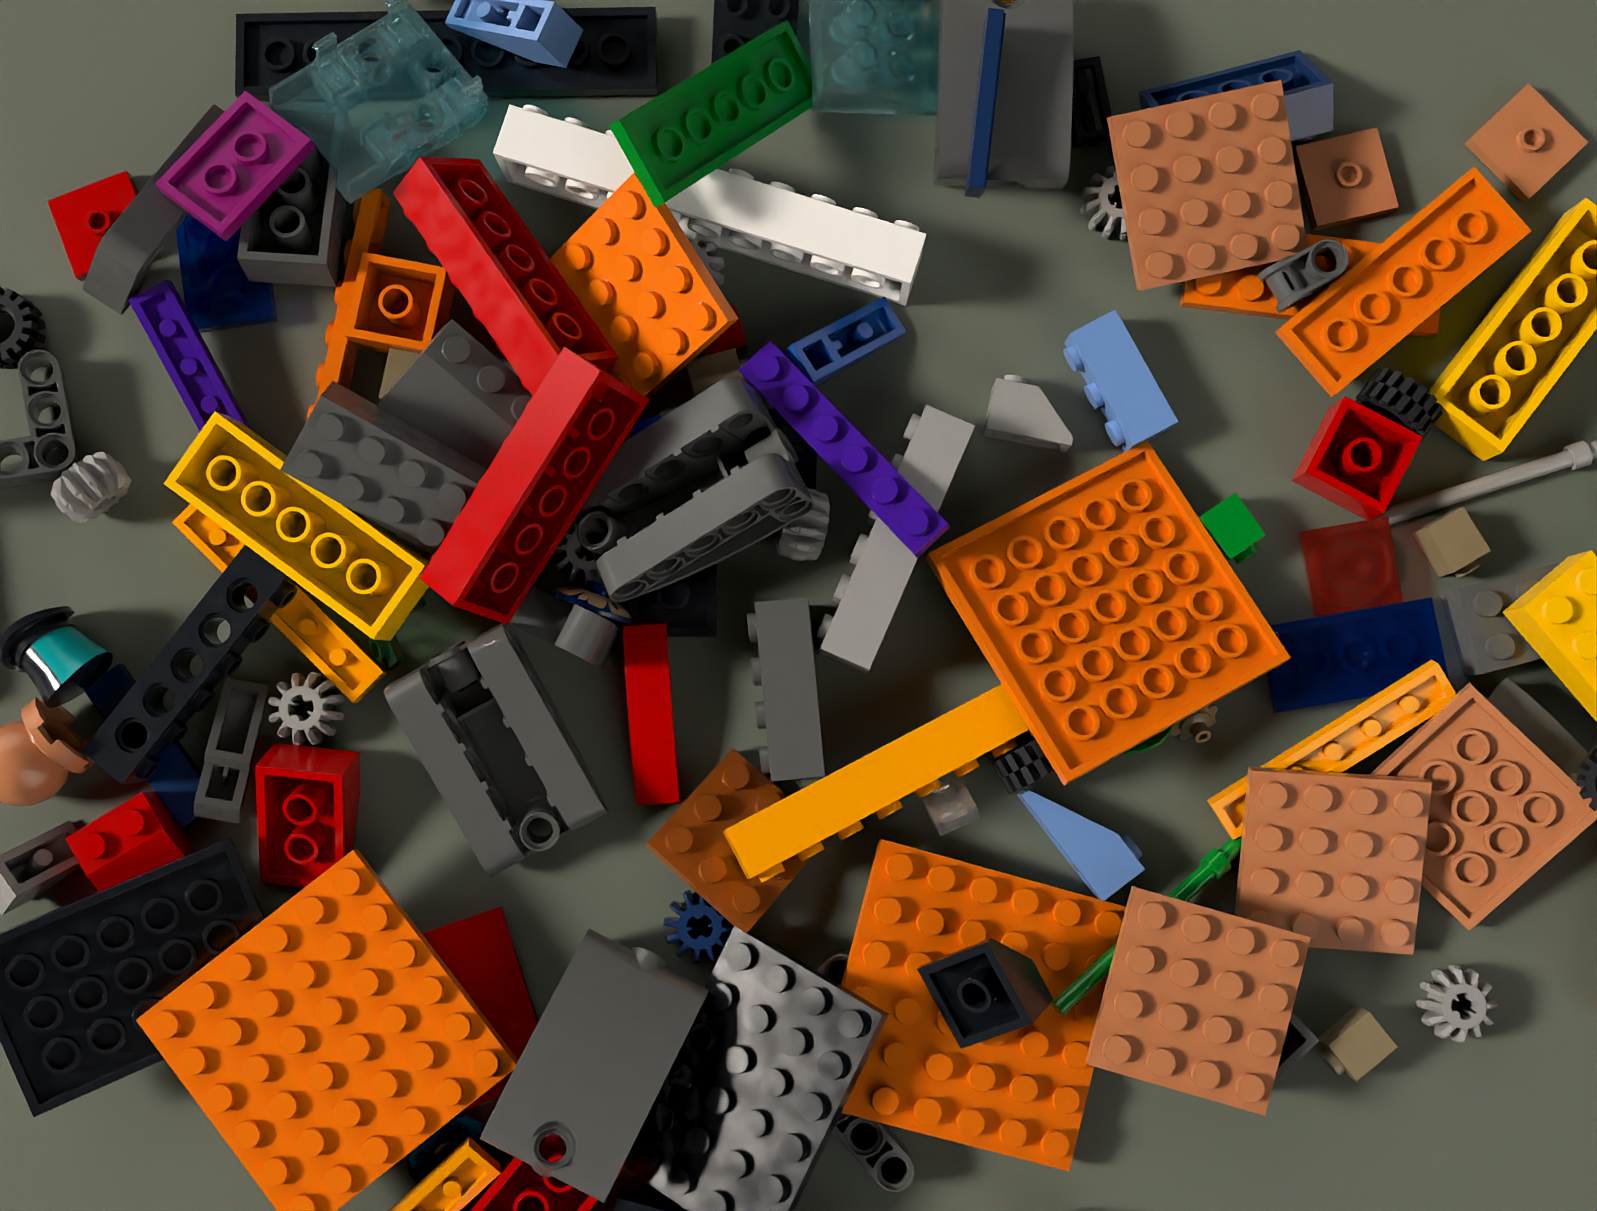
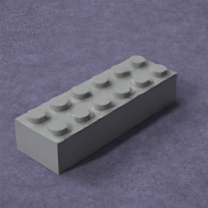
M926 405L921 416L913 413L901 446L906 447L907 450L904 456L896 453L891 465L938 513L975 425ZM870 511L867 524L873 526L870 535L867 536L861 533L851 554L849 563L856 565L853 574L849 576L843 573L834 593L832 602L839 605L834 617L825 614L815 637V642L822 644L820 655L866 675L871 668L918 559L872 511Z

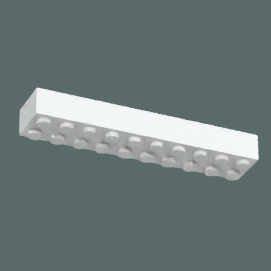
M509 104L493 151L507 182L598 209L634 173L632 166L611 130H607L603 134L589 129L590 127L586 123L575 118L567 117L562 121L549 117L546 111L533 105H524L523 108ZM716 169L665 202L687 238L693 239L699 233L703 237V243L714 242L718 248L879 298L885 296L888 301L906 306L926 239V234L919 232V228L910 222L896 220L893 224L877 219L878 215L868 209L855 207L851 211L836 206L834 200L823 195L814 194L810 198L795 193L794 188L781 182H771L768 185L755 181L751 174L739 169H730L729 172Z

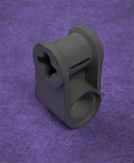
M1325 239L1295 255L1285 257L1260 272L1258 278L1261 282L1266 281L1278 302L1275 308L1278 313H1281L1330 285L1346 269L1349 255L1342 243L1333 239ZM1315 256L1328 258L1332 264V272L1320 270L1316 266Z

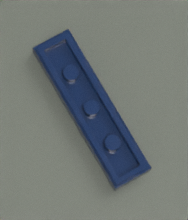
M989 8L984 21L965 187L966 197L980 198L987 186L1006 13L1002 9Z
M117 664L84 688L83 691L103 719L106 720L136 681L124 664ZM142 724L136 731V739L141 746L147 740V730ZM178 742L173 747L168 746L158 760L161 761V765L148 779V782L180 827L187 829L202 818L194 816V800L202 773L180 742Z

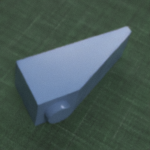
M455 0L445 21V24L452 29L534 62L563 68L567 67L583 32V29L556 2L548 0Z
M1023 789L1016 794L1096 899L1104 902L1145 870L1138 860L1143 854L1128 835L1121 838L1118 833L1030 790Z

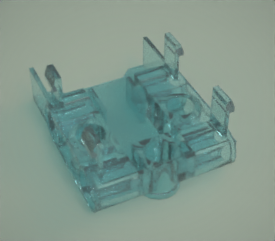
M386 0L385 4L388 7V14L338 45L334 32L315 42L313 48L316 50V59L311 64L269 88L271 110L294 127L301 128L312 140L313 144L338 173L336 188L349 204L391 177L411 168L419 157L430 156L472 129L485 117L489 109L488 96L482 90L481 78L478 75L472 78L411 4H408V0ZM375 57L379 60L375 62H369L364 60V58ZM436 68L439 69L440 72L431 73L429 71H426L425 69ZM428 121L434 124V126L422 127L417 123Z

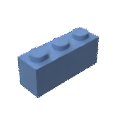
M1116 309L1069 334L1064 342L1066 346L1063 350L1064 356L1074 372L1079 370L1087 384L1084 386L1087 399L1093 408L1097 409L1100 407L1107 420L1105 430L1115 446L1121 445L1124 452L1147 440L1150 441L1169 431L1178 423L1176 416Z

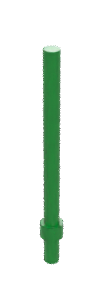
M1242 835L1235 840L1230 838L1218 850L1215 848L1211 849L1200 859L1201 866L1168 896L1188 902L1213 878L1219 880L1232 868L1231 862L1240 854ZM1116 943L1051 1002L1060 1015L1064 1016L1109 974Z

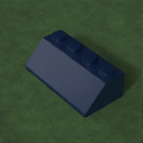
M1300 50L1139 92L1143 110L1281 80L1291 141L1310 140L1318 134L1333 130L1334 83Z

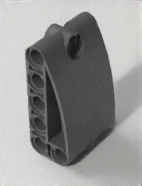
M941 0L934 185L966 186L984 21L988 9L993 8L1004 10L1006 18L987 185L1014 186L1021 184L1022 188L1062 189L1068 181L1071 151L1073 0H1016L1008 4L1002 3L999 0Z
M729 377L712 385L622 443L575 518L578 522L576 534L579 543L591 550L596 567L611 600L623 602L686 578L748 548L804 516L813 508L814 501L795 465L798 462V457L786 435L776 427L759 392L742 378ZM608 529L606 538L601 542L603 533Z
M500 623L467 642L462 641L432 657L430 659L431 662L390 683L384 689V694L391 710L477 859L490 877L537 851L542 852L550 849L556 844L557 840L608 813L607 806L577 746L509 624ZM544 818L552 824L553 831L543 837L537 836L530 831L528 824L533 819Z
M589 929L532 1033L480 1139L531 1165L533 1170L540 1176L547 1178L555 1177L604 1203L709 989L668 969L666 961L657 954L640 947H634L631 950ZM546 1142L558 1143L564 1151V1157L557 1162L546 1161L542 1158L539 1147Z

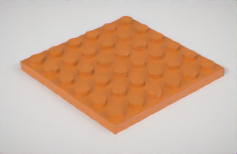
M1148 440L931 551L926 557L930 568L1064 786L1284 664L1291 658Z
M879 839L841 985L889 1013L841 1113L1070 1171L1094 1066L1088 1065L1085 1060L1108 975L1064 1016L1060 1015L1050 1003L1033 1024L961 1049L917 969L923 964L992 938L1032 959L1052 997L1055 999L1117 942L1126 907Z
M358 849L349 852L136 1019L137 1023L277 1211H337L512 1072L518 1062V1059Z

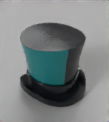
M70 606L44 609L26 615L11 624L0 637V662L10 670L16 669L18 672H26L48 708L60 706L83 694L84 688L107 672L113 660L111 652L94 643L74 628L75 625L68 619L75 613Z

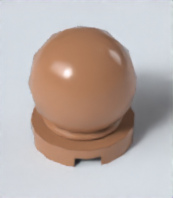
M36 697L21 709L23 721H12L0 727V802L13 807L33 806L42 803L56 795L68 781L69 771L82 774L95 763L82 752V749L90 741L91 736L89 735L84 740L80 738L70 725L76 718L62 705L48 708L43 699L39 701Z

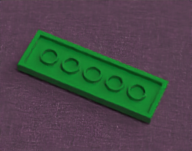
M786 20L613 122L609 127L654 207H657L827 98V95L791 25Z

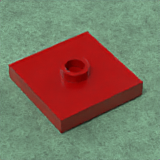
M127 170L47 201L75 278L80 281L86 280L96 249L103 236L138 195L133 177Z

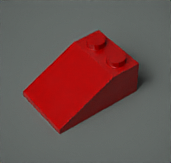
M274 743L255 765L260 882L305 888L353 850L360 798V752Z
M155 791L137 794L65 838L85 875L98 891L195 852L184 830Z

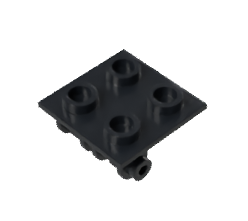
M714 0L711 64L788 20L797 37L800 0Z

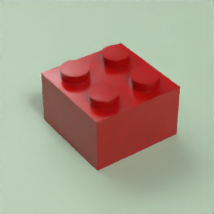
M1344 396L1328 408L1291 481L1368 521L1384 514L1423 436Z

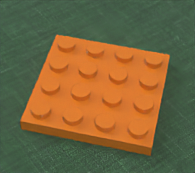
M635 172L550 258L618 355L617 360L606 372L615 376L648 399L738 320L737 315L667 205L663 203L654 207Z

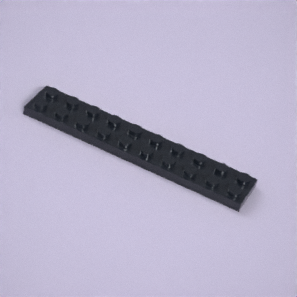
M656 7L562 8L583 29L566 68L534 62L452 29L445 24L450 10L236 14L235 96L238 98L244 91H247L259 101L656 95L658 94Z

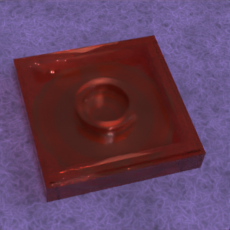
M1388 517L1298 532L1313 617L1403 602Z

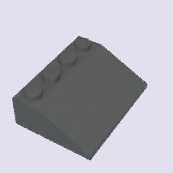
M451 319L440 329L378 402L377 406L488 469L533 396L523 387L518 375Z

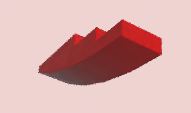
M667 621L623 624L628 719L636 805L680 802V786Z

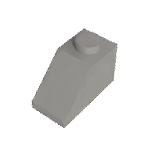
M1005 375L1004 379L996 378L991 390L982 436L1066 453L1072 446L1073 436L1041 388L1030 385L1029 379L1018 375Z
M70 820L0 855L1 916L40 896L80 867L65 839L77 831Z

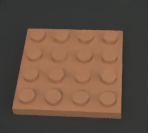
M1281 80L1107 118L1137 291L1279 261L1308 248Z
M1470 682L1369 774L1426 778L1432 782L1421 885L1469 931L1597 819V810L1593 811L1589 807L1593 799L1590 797L1583 800L1579 794L1582 788L1577 786L1559 766Z
M1248 767L1235 916L1311 937L1309 947L1414 955L1432 782L1426 778Z
M1132 886L1085 1062L1090 1066L1266 1116L1311 937Z

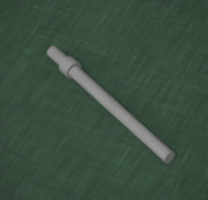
M1597 440L1590 443L1579 441L1564 446L1562 452L1388 507L1384 514L1371 519L1375 529H1379L1565 468L1576 470L1591 465L1592 460L1597 458Z

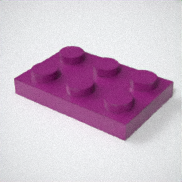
M244 91L155 184L161 193L227 242L315 149V146L308 136L247 91Z

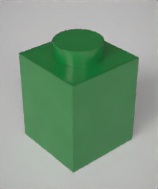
M1236 492L1198 517L1225 559L1229 561L1233 558L1237 564L1256 553L1259 548L1255 542L1266 535Z

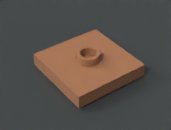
M1528 83L1464 145L1525 203L1589 142Z
M1377 127L1298 145L1292 150L1313 231L1395 212L1399 208Z

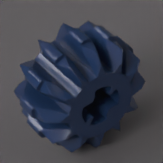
M686 890L683 896L688 908L675 900L669 905L671 910L678 914L680 918L666 917L663 924L665 926L678 928V931L666 937V942L671 944L680 939L683 941V944L676 953L680 958L687 953L689 947L693 948V963L695 964L701 962L703 949L707 950L708 956L712 961H716L719 958V953L715 943L724 948L728 938L722 935V933L731 934L734 925L724 923L726 918L700 896V902H696L692 891ZM703 915H706L711 919L708 927H713V931L710 934L703 931L698 936L692 932L695 924L690 923V919L692 916L700 919Z

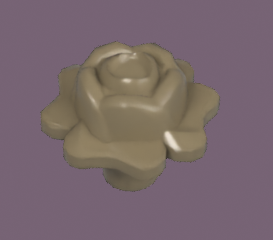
M1212 703L1174 724L1170 734L1172 736L1178 735L1181 740H1186L1193 736L1197 743L1208 741L1211 737L1209 727L1214 726L1217 722L1215 718L1218 710L1216 704Z

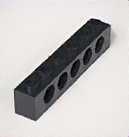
M244 545L82 749V752L121 784L140 783L141 781L148 780L160 767L161 761L158 759L167 747H173L185 736L188 731L186 724L194 713L201 712L212 702L216 694L213 689L221 679L232 675L241 665L243 658L240 655L250 643H256L265 635L270 627L268 620L278 608L282 609L287 606L297 593L295 586L297 583L251 548ZM251 586H255L258 592V599L254 606L248 608L245 604L244 596ZM226 620L230 625V635L222 643L218 638L217 630L219 625ZM196 655H199L203 662V668L201 673L195 677L191 673L190 663ZM170 689L175 696V704L168 712L163 705V697ZM141 724L147 730V740L143 746L136 739V731Z

